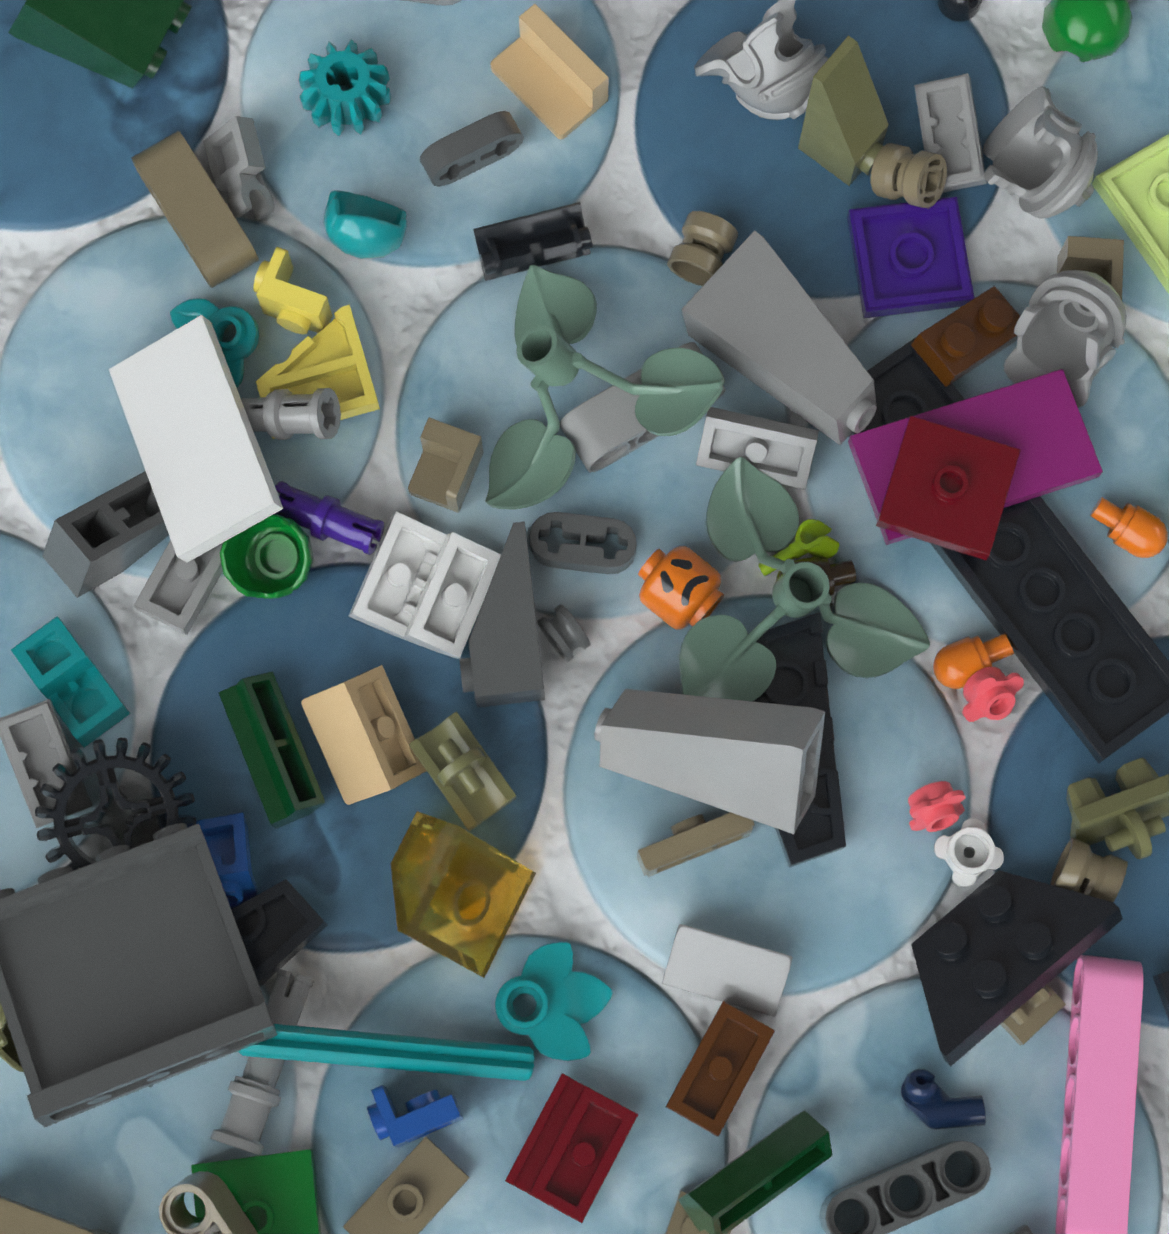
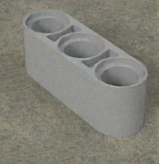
M689 342L678 347L702 354L695 342ZM642 369L625 379L635 384H642ZM613 385L571 410L560 421V428L567 439L574 444L577 455L589 473L599 471L658 437V435L646 430L636 418L635 405L640 395L629 394ZM723 386V390H722L721 394L719 395V397H718L717 399H719V398L723 395V393L725 392L726 389H725L724 386Z

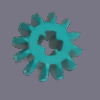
M351 39L344 51H337L336 46L328 41L326 46L327 56L321 57L310 53L308 58L310 70L300 71L298 80L301 89L304 90L300 95L302 107L306 111H312L313 123L318 128L331 122L333 133H336L339 137L346 125L353 124L354 130L361 135L364 130L363 120L366 118L380 123L382 118L380 106L389 105L391 101L390 88L386 86L390 81L389 71L384 65H378L377 54L372 48L359 54L357 44ZM348 85L349 90H341V86Z

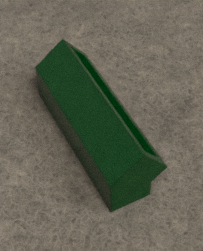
M273 671L242 678L236 685L218 692L270 824L277 829L310 815L326 803Z
M804 1110L679 1198L678 1201L699 1232L706 1230L709 1234H727L833 1156L829 1131Z

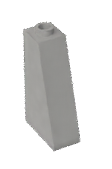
M754 230L681 309L688 336L837 444L841 445L852 432L860 433L874 417L877 409L874 379L765 238Z
M625 689L613 708H605L597 721L594 737L596 741L600 742L599 767L794 834L815 797L825 711L811 707Z

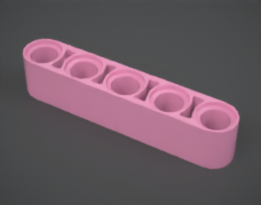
M1081 955L1076 961L1072 988L1056 1234H1127L1143 997V967L1139 961Z

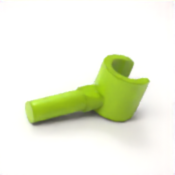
M808 519L803 521L798 527L795 537L796 541L772 557L785 561L787 559H799L809 553L818 558L826 557L830 559L838 552L840 545L838 541L827 535L832 530L829 526L819 520ZM761 563L758 564L764 576L776 570Z

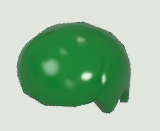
M1051 0L1044 9L1042 29L1050 47L1055 52L1067 51L1078 56L1081 62H1087L1091 59L1096 60L1111 56L1129 37L1132 13L1128 0Z
M277 514L269 516L223 542L220 550L224 576L238 592L247 597L276 599L291 595L294 590H298L308 579L314 560L309 536L293 519Z

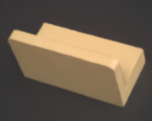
M533 4L519 16L520 37L491 61V71L558 139H564L608 102L609 77L536 4Z
M383 665L302 700V707L341 796L347 805L392 790L426 772L409 747V744L415 738Z

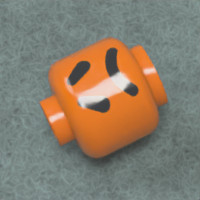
M685 545L675 547L668 554L657 549L638 573V576L645 580L639 593L640 601L675 630H682L689 625L693 627L698 621L710 616L724 597V594L718 590L722 581L719 572Z

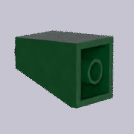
M26 0L8 33L19 40L133 88L143 75L151 79L155 76L168 52L159 45L168 29L177 34L192 6L184 0Z

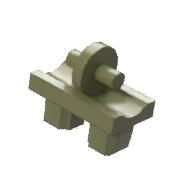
M457 711L434 729L409 744L413 753L469 832L517 799L514 791Z
M1142 757L1124 764L1117 770L1115 780L1122 792L1105 797L1096 778L1090 777L1068 786L1066 800L1072 816L1071 838L1087 843L1089 846L1105 840L1111 852L1128 846L1134 857L1139 860L1151 856L1152 844L1150 838L1166 832L1162 818L1169 816V774L1159 777L1147 760Z

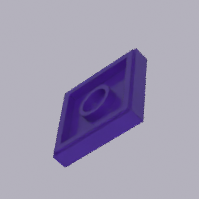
M957 196L940 198L930 208H922L906 202L849 209L847 220L863 319L962 307L974 299Z

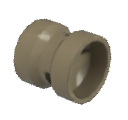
M888 143L881 148L871 170V187L876 196L891 200L904 197L908 204L922 208H930L935 205L944 190L947 179V165L942 155L928 151H920L917 154H913L909 147L894 143Z
M692 211L688 213L682 227L684 239L681 244L673 248L667 266L678 277L695 285L703 286L723 265L722 259L724 254L732 251L738 238V231L728 221L719 216L703 211Z
M1071 838L1058 860L1050 885L1114 903L1124 881L1128 862L1112 854L1104 857L1097 855L1091 851L1089 844Z

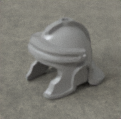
M779 0L766 11L763 21L746 35L742 31L733 32L722 38L698 60L694 68L696 77L722 76V83L728 84L736 93V99L751 113L765 119L782 120L791 117L793 120L806 111L813 76L828 60V57L825 56L826 48L824 44L813 45L812 39H803L795 34L793 23L797 18L794 6L796 0Z
M1044 86L1039 87L1019 102L987 138L983 146V153L993 161V165L990 164L986 169L984 178L990 185L995 184L1002 189H1006L1010 195L1017 194L1020 196L1019 206L1021 209L1040 219L1060 214L1073 205L1080 207L1094 192L1091 182L1098 158L1096 135L1087 131L1081 137L1079 134L1082 127L1081 123L1059 111L1052 102L1049 89Z
M1066 270L1049 276L1036 288L1029 300V307L1025 308L1016 323L1014 334L1018 335L1017 346L1007 357L1004 364V371L1008 378L1016 384L1063 369L1077 407L1084 406L1090 395L1092 380L1116 354V350L1113 347L1119 348L1125 342L1123 336L1127 316L1125 306L1119 294L1106 280L1096 273L1082 270Z

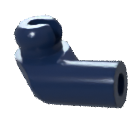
M925 1069L913 1070L906 1076L901 1086V1095L904 1103L927 1127L938 1130L985 1125L986 1113L982 1096L950 1098L934 1082L935 1076Z

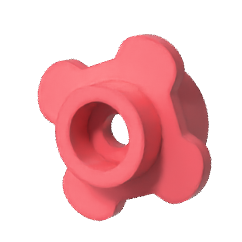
M987 667L977 671L967 680L963 688V696L968 702L963 708V716L969 722L977 721L982 717H987L991 720H1001L1007 717L1015 705L1016 700L1014 696L1016 692L1024 685L1023 678L1018 673H1011L1005 676L997 667Z
M947 781L934 782L916 790L908 798L911 808L909 813L914 818L909 822L911 830L919 831L926 829L928 832H937L952 826L965 811L961 804L966 798L962 790L954 791L951 783Z

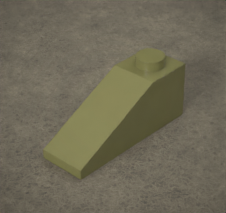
M848 35L813 76L798 149L850 186L861 172L867 176L871 174L873 162L883 147L889 124L858 42Z

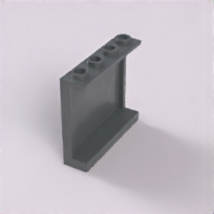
M185 823L170 825L157 831L152 836L154 841L133 849L129 845L109 848L95 857L96 863L74 871L69 866L48 871L37 879V885L16 893L12 888L0 890V1003L31 1093L27 1095L34 1119L44 1127L277 1036L272 1018L199 824L187 827Z

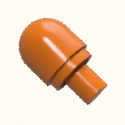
M1101 497L1090 514L1092 518L1110 528L1107 537L1113 540V544L1136 557H1153L1159 554L1167 543L1168 532L1163 521L1139 505L1133 506L1127 503L1122 509Z
M1006 634L999 635L983 643L978 636L973 638L968 636L943 647L935 656L933 670L936 678L942 685L951 689L964 688L965 683L974 673L983 668L992 667V663L1011 656L1014 652Z

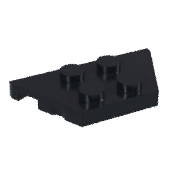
M998 870L915 940L911 946L938 1046L945 1062L951 1067L1122 921L1120 908L1107 900Z

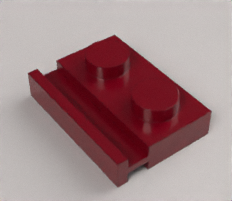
M562 1073L505 1181L582 1223L638 1114Z

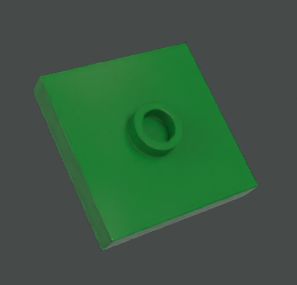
M313 1149L191 1165L192 1174L196 1172H210L217 1175L226 1184L258 1234H321ZM194 1194L196 1217L204 1218L205 1205L203 1200Z

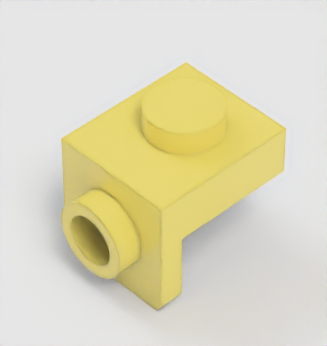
M276 247L270 262L264 260L260 264L254 279L253 290L256 292L263 314L277 318L276 322L291 332L305 335L308 333V330L319 333L330 323L333 316L327 296L288 283L293 272L289 252L286 249Z

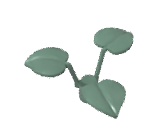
M530 265L520 292L516 310L514 333L517 345L516 353L518 360L535 375L531 381V387L539 395L548 425L546 427L542 422L534 419L523 420L510 426L501 435L490 459L489 489L485 502L491 507L498 509H522L545 501L558 492L566 483L575 464L576 449L569 439L556 435L560 429V421L548 387L569 384L577 376L579 369H583L629 394L640 395L635 405L636 418L646 430L658 436H673L683 433L694 426L707 413L723 390L725 379L722 371L711 359L699 352L686 348H668L647 358L641 370L642 384H635L587 360L581 353L576 352L570 344L577 343L585 338L594 324L597 302L593 292L583 282L573 277L556 274L541 267Z
M744 457L735 459L728 466L715 484L708 502L706 527L711 543L727 560L739 562L756 554L761 564L782 571L783 575L777 579L772 590V598L776 608L749 634L745 626L738 619L728 615L708 616L690 628L683 639L679 654L682 695L753 702L769 687L776 670V659L772 652L756 641L784 615L793 618L803 617L818 606L823 620L833 624L826 636V647L830 657L840 669L855 677L873 678L887 674L907 660L927 650L930 646V641L912 612L895 596L876 585L854 583L844 586L835 596L833 613L829 605L832 601L831 596L828 594L829 580L822 568L810 562L795 564L792 559L783 561L767 554V552L773 553L783 550L792 542L799 526V513L791 495L780 483L759 471Z

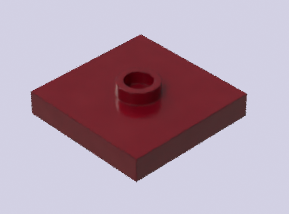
M910 416L876 526L987 560L992 549L1021 449Z

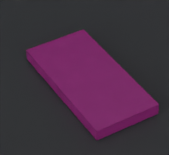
M1063 369L914 416L1021 449L1004 508L1098 478L1103 472ZM910 417L852 435L848 440L877 520ZM880 527L886 545L911 538Z

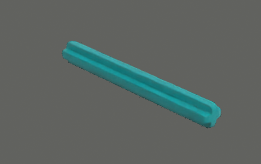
M274 1024L277 1036L238 1051L242 1056L520 1081H526L532 1077L535 1061L533 1049L526 1046Z

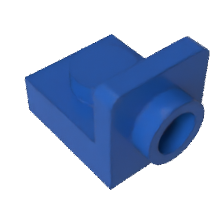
M244 813L196 821V824L200 825L231 909L258 895V888L252 875L248 824Z
M381 1085L371 1090L376 1103L367 1107L369 1117L379 1140L390 1137L393 1146L397 1148L464 1119L455 1096L450 1094L441 1098L438 1089L407 1101L405 1106L408 1113L399 1117L387 1087Z

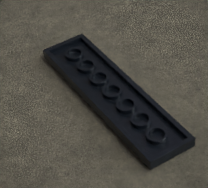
M916 337L867 370L874 379L877 409L871 422L861 432L965 400L953 384L945 387L914 350L911 344ZM852 432L848 437L850 438V436L858 433ZM1040 496L1003 508L992 549L987 560L930 543L1000 635L1006 634L1014 654L1098 764L1169 713V661Z

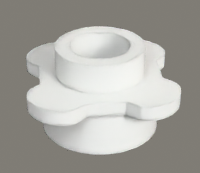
M974 818L965 820L962 823L961 830L955 834L940 836L934 844L935 855L940 859H944L953 871V882L964 888L972 886L976 882V877L987 869L997 870L1000 868L1004 860L1002 850L995 847L992 838L985 832L986 827L984 823ZM965 848L973 849L974 856L972 858L964 856L963 851Z

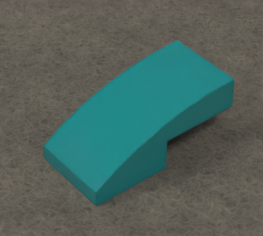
M58 616L11 649L39 691L47 699H51L55 711L83 747L89 745L131 714Z

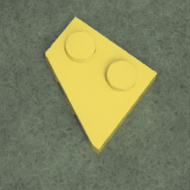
M350 304L339 308L334 313L335 319L312 339L307 336L293 348L286 361L275 364L255 381L260 397H266L275 389H288L292 394H313L319 388H331L335 391L339 400L340 420L380 409Z

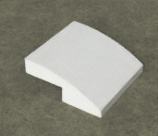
M396 511L389 520L348 616L416 645L459 659L479 614L501 554L454 532L446 535Z

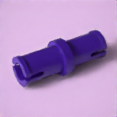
M283 481L275 485L277 493H280L279 498L283 509L275 514L293 519L299 526L309 529L312 537L321 541L329 537L362 550L368 555L373 554L376 550L377 545L372 543V539L380 542L384 531V522L382 520H375L342 507L340 500L330 495H326L322 499L289 486Z

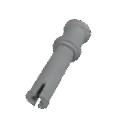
M319 388L313 394H292L288 389H275L266 397L241 398L253 431L267 432L277 440L290 439L294 434H315L319 439H332L337 434L340 426V404L335 391L331 388Z
M278 969L267 1008L273 1024L297 1026L310 987L313 986L314 981L299 974L295 978L292 972ZM248 1057L242 1077L235 1076L234 1081H231L228 1090L232 1093L230 1103L220 1129L213 1130L210 1139L261 1156L264 1146L260 1143V1139L271 1108L279 1106L281 1097H279L280 1090L275 1089L285 1060Z

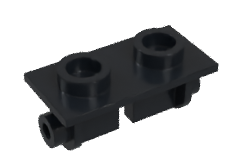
M580 202L473 229L485 281L526 271L530 265L542 267L591 254L590 248H593L589 229L587 226L585 227Z

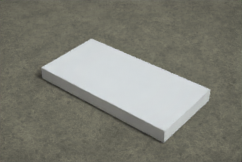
M200 315L109 369L177 558L189 562L283 509L214 328L208 319Z

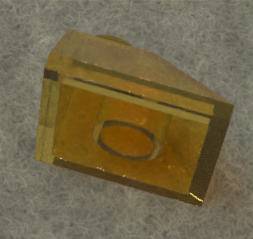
M417 811L390 863L397 931L474 974L485 978L536 873L460 826Z

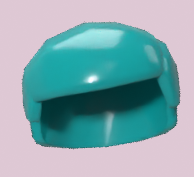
M334 190L329 195L323 224L328 238L343 253L358 259L383 258L401 246L407 228V214L405 210L371 197Z

